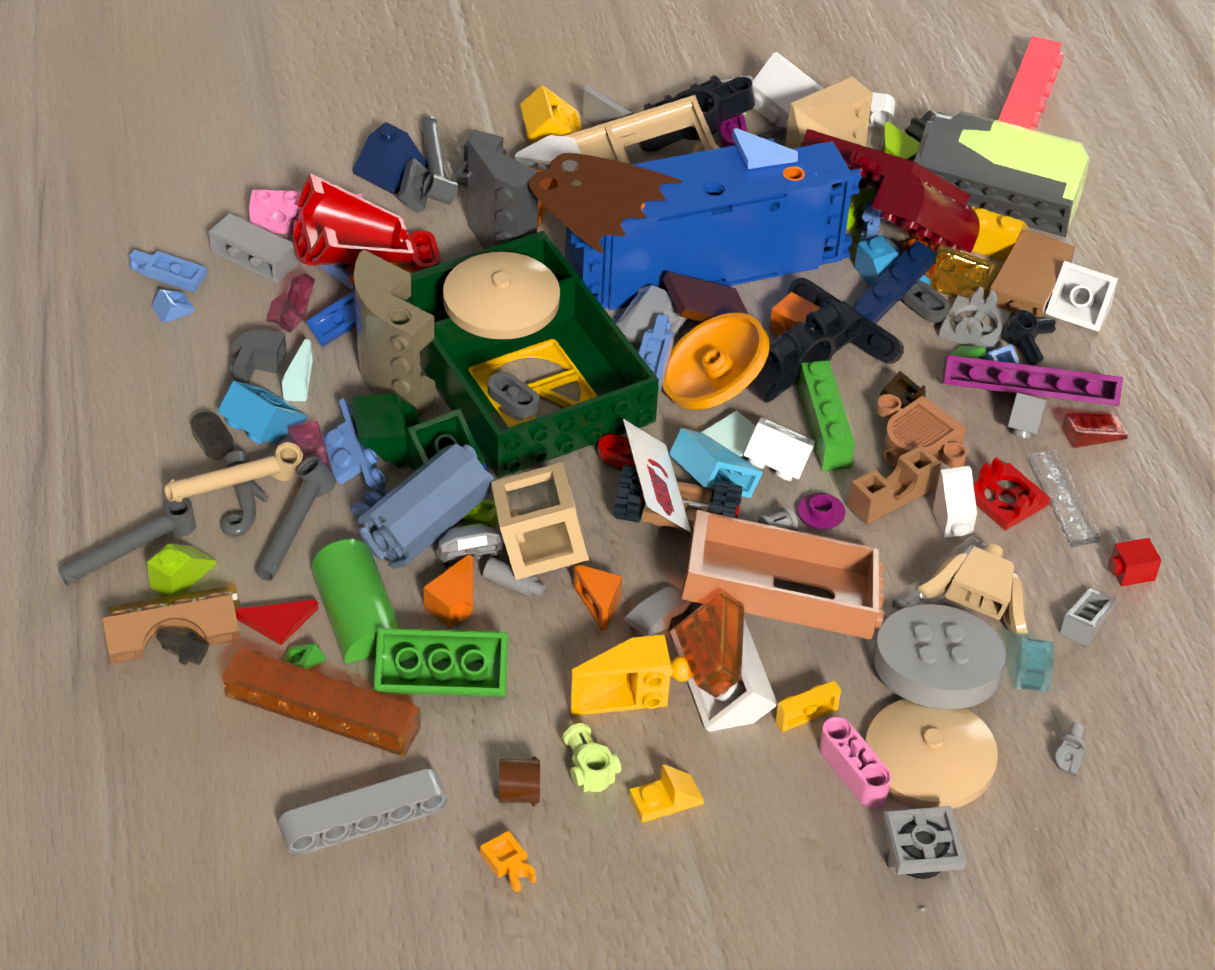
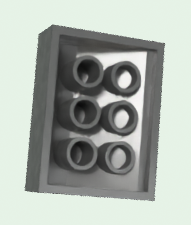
M471 138L468 140V226L484 249L537 233L538 198L532 192L529 180L538 171Z

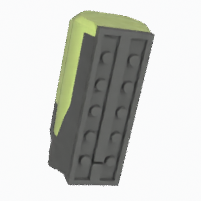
M961 111L956 116L942 112L932 115L924 128L914 162L968 193L970 197L966 205L971 208L973 206L1024 221L1030 228L1066 237L1083 191L1090 157L1080 142Z

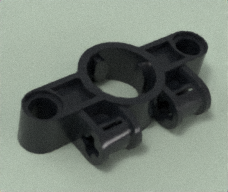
M713 75L706 82L699 85L696 83L692 84L690 89L680 92L674 98L666 95L659 102L652 105L650 103L645 104L644 110L695 95L701 111L707 112L703 116L713 136L720 130L722 122L753 109L755 106L753 82L748 77H737L723 83L716 75ZM690 126L641 141L639 146L643 151L653 152L682 139H700L696 129Z
M832 298L827 299L823 307L816 312H810L806 315V321L796 324L789 331H784L779 340L772 345L770 344L768 357L763 368L747 388L766 403L774 400L799 381L801 363L830 361L834 353L863 331L867 323L866 317L845 301L837 303Z

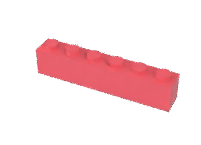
M1032 36L998 121L1035 130V127H1038L1041 112H1044L1047 98H1049L1053 83H1055L1058 69L1061 68L1064 54L1060 53L1062 43Z

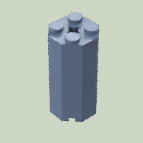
M458 444L444 447L358 518L359 524L364 523V527L360 529V536L375 557L380 560L384 557L390 559L391 562L388 565L393 569L406 566L491 494L490 487L494 478L483 468L477 459L475 450L471 446L466 444L461 447Z

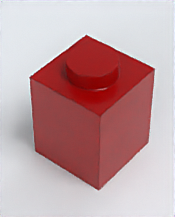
M1150 538L1116 543L1112 556L1108 561L1110 572L1116 576L1121 587L1155 581L1161 564V558Z

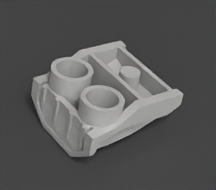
M650 285L638 289L637 296L627 307L623 315L616 321V325L632 345L640 348L644 332H648V329H654L657 314L669 315L674 339L687 318L680 317L668 291Z
M478 523L448 529L436 541L434 547L436 556L442 560L443 565L448 566L455 565L468 554H472L474 560H486L498 555L497 551L502 550L504 540L501 532Z

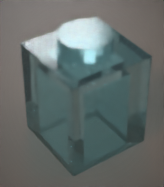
M1021 639L1017 655L1016 688L1048 692L1053 675L1054 642L1039 639Z

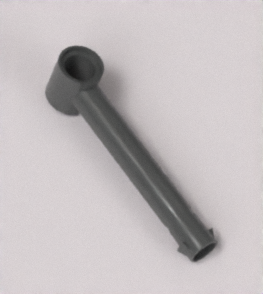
M426 116L422 119L421 124L429 175L424 182L422 193L425 197L450 205L457 194L458 183L446 178L437 124L438 120L433 116Z
M311 456L305 459L297 468V475L303 483L270 543L266 554L259 566L257 565L256 574L263 580H273L277 571L280 570L279 567L282 560L287 554L316 496L320 497L329 493L336 484L335 476L318 456Z
M183 498L182 502H170L167 500L164 504L165 514L83 555L81 558L75 559L68 564L64 562L62 567L58 568L63 582L66 585L78 583L77 580L88 573H92L169 532L177 537L191 534L196 528L191 500L189 498Z

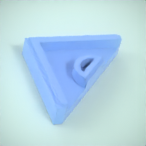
M733 129L732 137L748 169L798 161V152L743 130Z

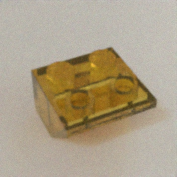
M940 244L937 251L931 287L938 292L955 298L960 295L969 299L972 298L977 288L983 287V298L987 299L990 287L997 277L999 267L993 262Z

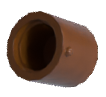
M533 756L532 759H500L499 803H531L532 806H536L540 802V759L536 756Z

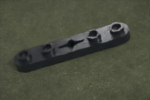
M806 278L794 280L788 288V294L793 292L820 308L824 306V302L829 298L834 299L837 303L841 302V300ZM866 318L865 328L851 342L885 364L898 362L904 353L902 342Z

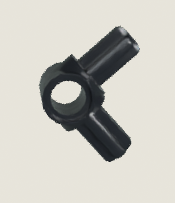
M1021 309L1014 314L1003 328L1002 336L1010 345L1021 347L1029 364L1034 366L1044 359L1035 339L1038 334L1053 333L1056 330V321L1054 318L1049 317L1036 318L1030 311Z

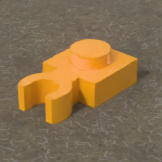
M509 831L480 846V855L498 878L508 874L509 885L515 892L521 891L519 877L528 878L532 884L536 882L535 869L531 865L526 864L528 862V854Z

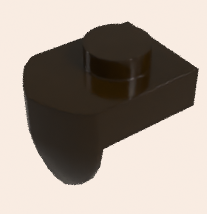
M899 371L883 388L880 395L892 394L897 396L901 400V408L903 409L921 396L926 398L925 385L922 387L918 386L904 373Z

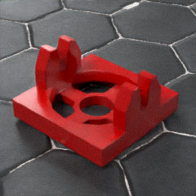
M997 457L993 459L991 465L988 463L983 465L979 472L978 481L973 483L976 506L1005 531L1048 506L1051 499L1012 464L1007 463L1003 465L1002 461ZM1008 480L1014 482L1017 487L1013 489L1002 488L997 482ZM986 488L995 494V498L991 502L985 496ZM1007 494L1012 496L1015 501L1004 503L999 499V496Z

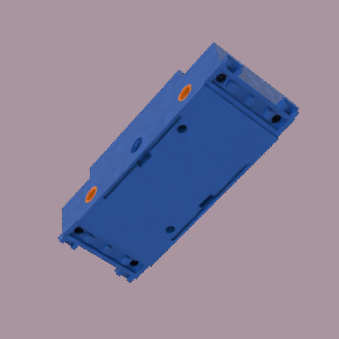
M771 138V139H766V140H769V141L775 143V141H774L773 138ZM833 141L792 149L798 152L797 162L752 169L747 168L736 145L632 164L678 178L682 182L665 183L660 186L659 189L665 196V201H646L642 203L641 209L646 218L624 219L621 223L625 232L624 237L603 236L600 240L603 248L602 253L596 251L566 227L565 259L603 308H608L609 311L628 307L637 296L639 288L654 285L668 291L663 281V277L667 272L720 285L734 286L818 269V265L850 258L849 247L852 245L851 235L846 233L851 195L859 193L860 169L854 168L850 171Z

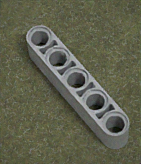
M424 769L292 809L279 818L278 824L289 852L293 855H302L435 814L445 808L448 798L436 771Z

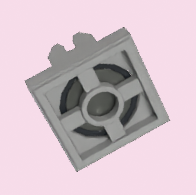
M951 806L884 811L883 821L887 833L885 855L889 856L888 867L895 868L897 875L907 874L914 878L927 879L935 877L941 871L965 869L966 859Z

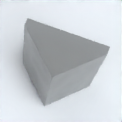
M585 86L583 119L592 125L597 126L635 114L592 87Z

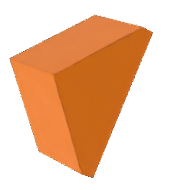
M583 565L575 566L574 589L600 630L603 631L608 628L620 601L622 576Z

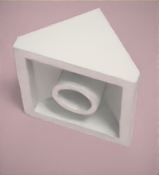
M1064 261L1045 314L1099 332L1111 309L1118 278Z

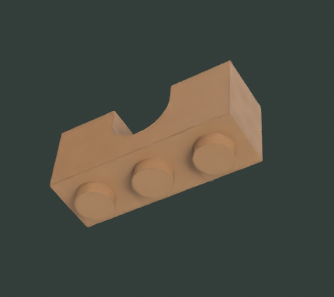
M921 445L899 456L895 470L886 479L874 469L851 482L848 507L868 525L936 489L941 463Z

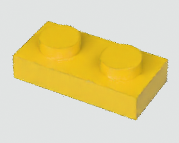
M834 680L824 685H816L809 691L799 695L786 697L781 702H778L776 725L781 732H784L838 710L841 688Z

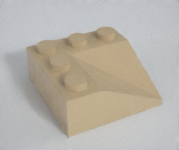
M852 76L790 103L785 147L790 149L799 148L807 129L866 146L873 93Z

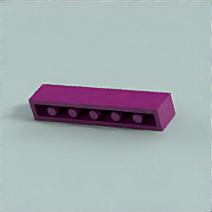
M946 355L942 379V384L1113 406L1120 405L1123 377L951 355Z

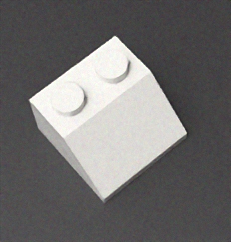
M761 417L748 443L744 456L749 458L748 462L758 468L764 469L766 465L775 469V475L785 480L792 481L793 477L799 480L815 440Z

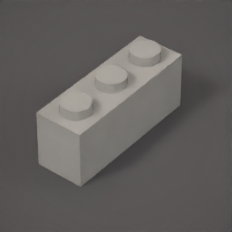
M231 213L209 231L212 253L277 284L298 266L293 242Z

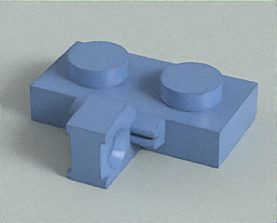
M869 201L866 202L862 215L864 220L863 230L867 232L861 233L860 242L879 235L881 213L871 208L873 203Z

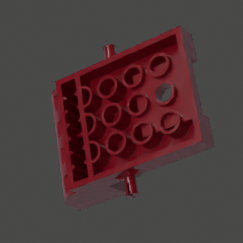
M807 129L800 147L833 141L850 171L854 168L860 169L861 180L858 183V187L865 189L866 185L872 186L871 190L878 191L871 208L881 213V219L894 223V226L908 231V234L920 238L923 242L937 247L941 245L944 246V249L959 254L960 250L968 253L972 252L979 235L980 223L976 212L966 205L970 197L968 193L916 162Z

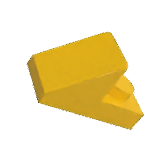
M662 765L660 780L629 789V799L641 823L704 804V799L691 774L667 765Z

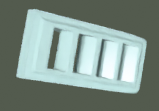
M304 339L282 379L283 398L286 401H306L308 399L313 366L312 342L308 339Z

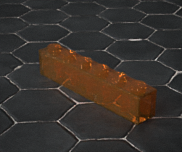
M240 648L223 674L226 697L405 757L421 729L420 707L414 706L410 702L399 701L384 696L380 692L363 689L350 682L325 676L318 671H310L295 666L288 661H280L265 656L258 651Z

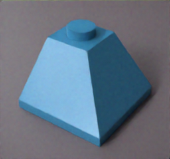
M882 235L858 243L854 268L871 286L904 251ZM925 274L919 279L931 285V280Z

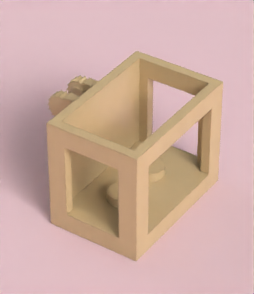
M563 462L491 482L500 530L516 580L566 566L573 568L581 564V562L589 560ZM551 479L555 480L560 505L520 516L518 509L512 510L507 494L508 491Z

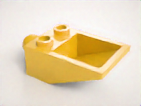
M665 635L630 638L572 669L570 714L574 716L644 708L655 709L668 706L670 677L679 682H686L693 677L695 665L686 656H678L670 662Z

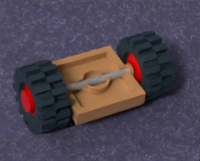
M625 464L619 478V486L617 487L614 517L637 523L642 518V522L685 530L646 506L636 466ZM677 481L691 531L696 510L738 519L742 498L741 485L718 481L715 487V494L713 495V489Z

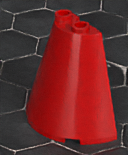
M312 174L308 176L297 204L298 207H301L299 212L300 218L299 220H294L293 225L294 251L301 263L309 266L356 264L358 255L363 250L389 263L409 264L412 261L414 250L411 242L408 240V231L402 217Z

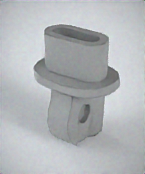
M1072 722L1069 733L1063 734L1061 737L1062 745L1058 748L1055 759L1059 769L1077 777L1085 755V742L1082 740L1085 727L1082 724Z

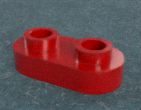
M419 230L408 236V240L411 242L414 250L411 262L416 272L441 264L437 242L431 232Z
M608 434L599 440L598 456L602 461L620 469H623L625 464L636 466L629 439L617 434Z

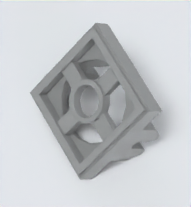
M979 287L974 291L971 299L960 295L957 296L940 328L939 337L967 346H982L986 348V352L993 351L1002 335L1003 328L1010 319L1011 311L997 307L998 298L993 290H991L987 299H984L983 287ZM964 311L976 313L974 317L969 318L957 316ZM984 317L994 319L996 328L986 325L983 321ZM974 323L972 328L970 329L968 327V324Z

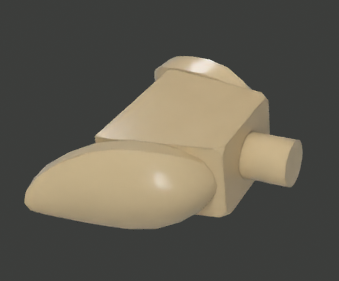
M988 544L985 550L975 547L972 548L969 554L959 553L951 556L928 581L917 588L927 598L938 597L947 590L945 598L997 620H1000L1003 615L1004 623L1011 633L1022 636L1028 635L1025 617L1026 597L1023 583L1014 573V564L1002 558L1003 549L996 544Z

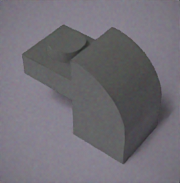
M257 329L247 331L236 337L231 344L233 359L230 365V373L234 374V381L249 384L255 369L278 374L287 355L285 333Z

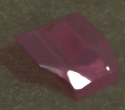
M306 273L293 277L287 292L271 302L266 321L279 324L283 330L290 333L305 316L315 279Z

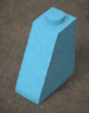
M681 428L669 452L672 458L702 486L708 489L715 490L718 481L741 485L742 496L751 498L763 474L762 470L706 434Z

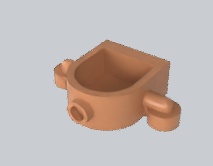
M885 394L879 397L877 413L882 418L888 420L883 452L885 460L890 465L896 467L899 456L921 445L940 463L944 462L949 467L957 468L965 464L968 451L963 445L966 431L964 425L924 396L919 397L903 409L901 408V400L897 396Z

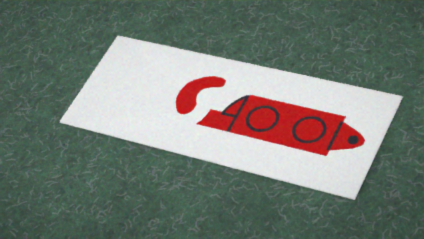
M623 419L646 506L691 533L666 445Z

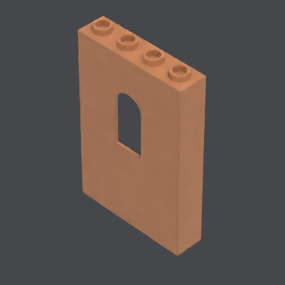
M696 510L690 536L682 599L872 640L874 629L881 628L884 610L881 609L884 599V593H881L884 583V577H881L884 562L879 561L878 548ZM774 578L826 589L834 595V599L773 587Z

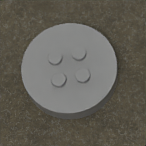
M934 604L915 605L890 615L882 623L878 631L874 652L875 669L888 688L915 704L946 710L972 707L990 698L1000 685L1006 660L1004 643L998 633L988 623L967 611Z

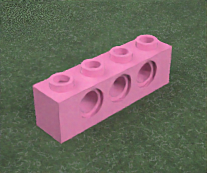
M265 189L252 190L249 205L250 223L273 234H293L294 220H299L300 218L299 212L301 207H298L297 204L301 192ZM355 194V195H357V196L363 198L362 194Z

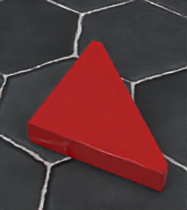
M306 600L239 608L235 613L238 621L282 645L319 608L318 601Z

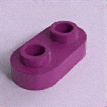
M743 114L722 122L719 130L722 147L736 145L732 137L733 129L737 128L747 132Z

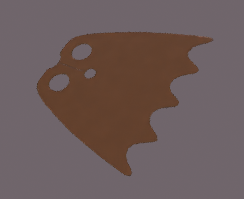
M563 153L551 161V167L548 170L536 173L529 180V186L534 195L561 223L596 251L602 253L603 248L600 240L603 236L624 237L625 232L621 226L624 219L646 218L641 209L642 203L646 201H665L666 198L660 191V186L665 183H681L682 180L615 160L577 153ZM573 160L579 164V168L575 171H566L562 169L561 164L564 161ZM545 178H552L558 182V186L554 189H544L540 186V181ZM574 180H579L581 182V185L573 186L571 182Z

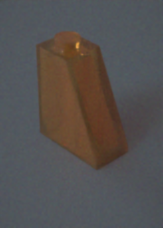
M725 591L674 627L697 687L715 698L727 692L733 685L739 682L742 672L744 606Z

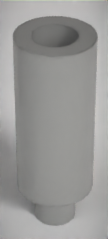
M494 557L488 560L483 571V578L527 597H530L532 593L541 597L546 588V585L538 582L536 575L516 580L512 566Z

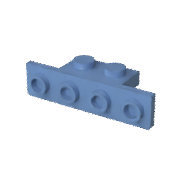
M342 398L339 400L345 422L321 437L333 475L340 484H343L360 472H363L366 484L374 492L384 497L387 495L384 486L386 478L377 466V462H379L378 455L370 448L366 449L359 443L356 424L352 418V406Z

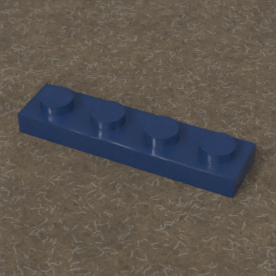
M916 240L868 288L852 307L877 324L938 261V253Z

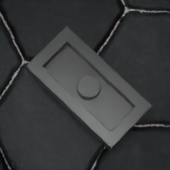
M413 157L406 163L398 198L416 213H420L425 209L428 197L423 196L422 191L424 182L429 175V170Z

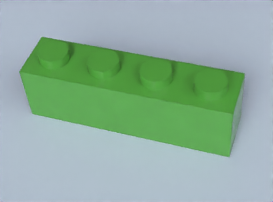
M830 361L801 363L798 391L812 439L815 440L814 446L822 471L851 469L855 442Z

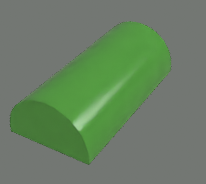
M355 539L333 542L316 554L312 561L311 570L343 661L347 664L376 657L378 628L401 629L373 554L367 544Z
M377 629L375 694L506 698L508 632Z

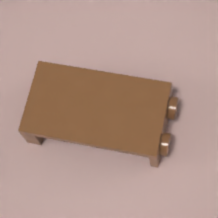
M1023 229L990 287L989 293L993 290L997 295V307L1011 311L1010 317H1013L1018 310L1024 309L1030 311L1036 318H1043L1046 303L1054 290L1064 261L1072 263L1076 246Z

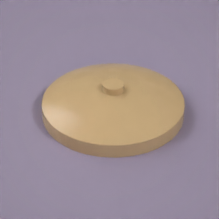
M491 252L471 257L458 264L449 273L443 286V302L451 320L465 331L490 339H514L533 334L551 322L559 308L560 287L552 271L541 262L522 254Z
M902 699L888 705L875 716L868 728L865 742L891 773L888 794L902 803L917 808L951 806L954 809L974 801L991 784L997 765L998 752L993 734L980 717L967 708L952 710L936 709Z

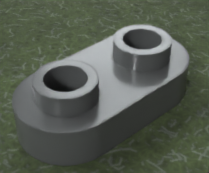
M920 280L902 297V300L908 306L932 323L943 322L950 311L949 301L927 283Z
M499 372L489 378V396L511 414L520 418H528L538 412V394L517 377L507 372Z

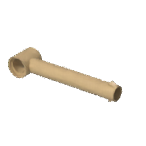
M285 442L280 444L274 455L175 482L172 479L164 486L165 495L170 502H182L183 498L206 493L270 475L279 481H288L294 477L302 461L303 453L296 444Z

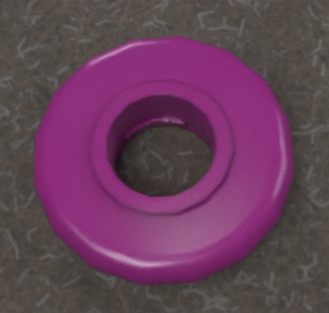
M812 493L805 496L799 502L797 508L800 519L806 525L820 530L837 527L844 520L846 514L843 503L838 498L825 493ZM822 507L828 511H819L815 508Z

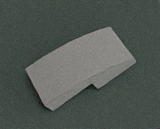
M669 586L638 604L626 615L624 622L634 627L642 635H653L668 629L671 617L691 611L693 602L683 600L682 592Z

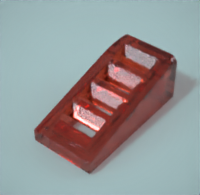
M1093 413L1065 414L1062 429L1072 448L1128 438V433L1117 415Z

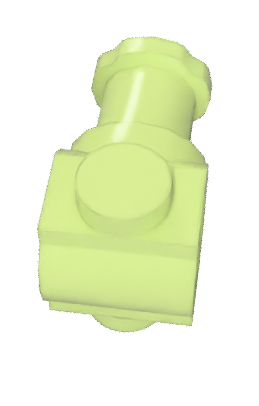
M577 723L570 726L563 733L562 738L564 743L570 746L574 753L572 756L574 767L570 768V773L575 786H581L584 793L605 790L609 784L615 783V774L621 772V764L615 753L611 754L608 747L594 743L591 737V728L588 724Z

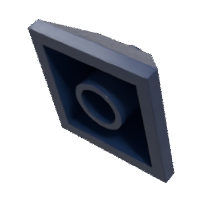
M385 122L368 136L353 168V174L395 195L400 191L405 166L409 160L414 157L427 169L428 163L407 132Z

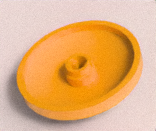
M727 313L699 324L683 336L673 347L662 384L664 391L676 405L689 410L707 409L730 400L743 391L763 368L770 346L767 332L756 318L745 313Z

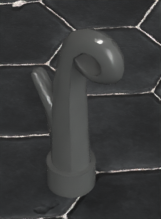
M232 451L224 457L225 468L249 462L248 455L243 451ZM255 480L234 485L243 514L232 513L222 520L221 529L229 536H241L252 527L256 517L255 496L263 502L268 500V496L258 487Z

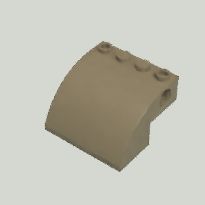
M363 250L358 255L354 270L359 372L365 386L372 395L397 393L416 407L419 418L436 402L435 381L425 375H420V351L434 339V316L406 302L411 296V273Z

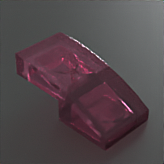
M318 421L288 427L291 442L296 444L303 453L301 463L311 456H318L332 473L329 456Z

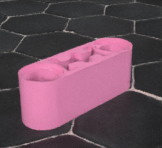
M841 717L827 719L822 728L820 753L863 805L870 808H878L884 805L887 801L891 782L890 771L846 719Z

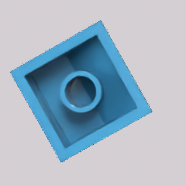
M237 381L232 382L217 411L227 418L226 424L237 430L244 429L248 432L247 437L259 444H263L264 441L278 443L304 423L308 415L268 389Z

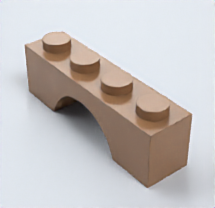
M213 593L206 596L205 599L198 601L180 599L175 601L173 605L160 607L157 604L142 607L141 611L128 613L126 610L111 612L108 617L102 618L110 664L143 658L146 645L150 639L158 632L168 628L179 627L191 630L201 637L207 646L239 640V628L232 594L225 596L224 593Z

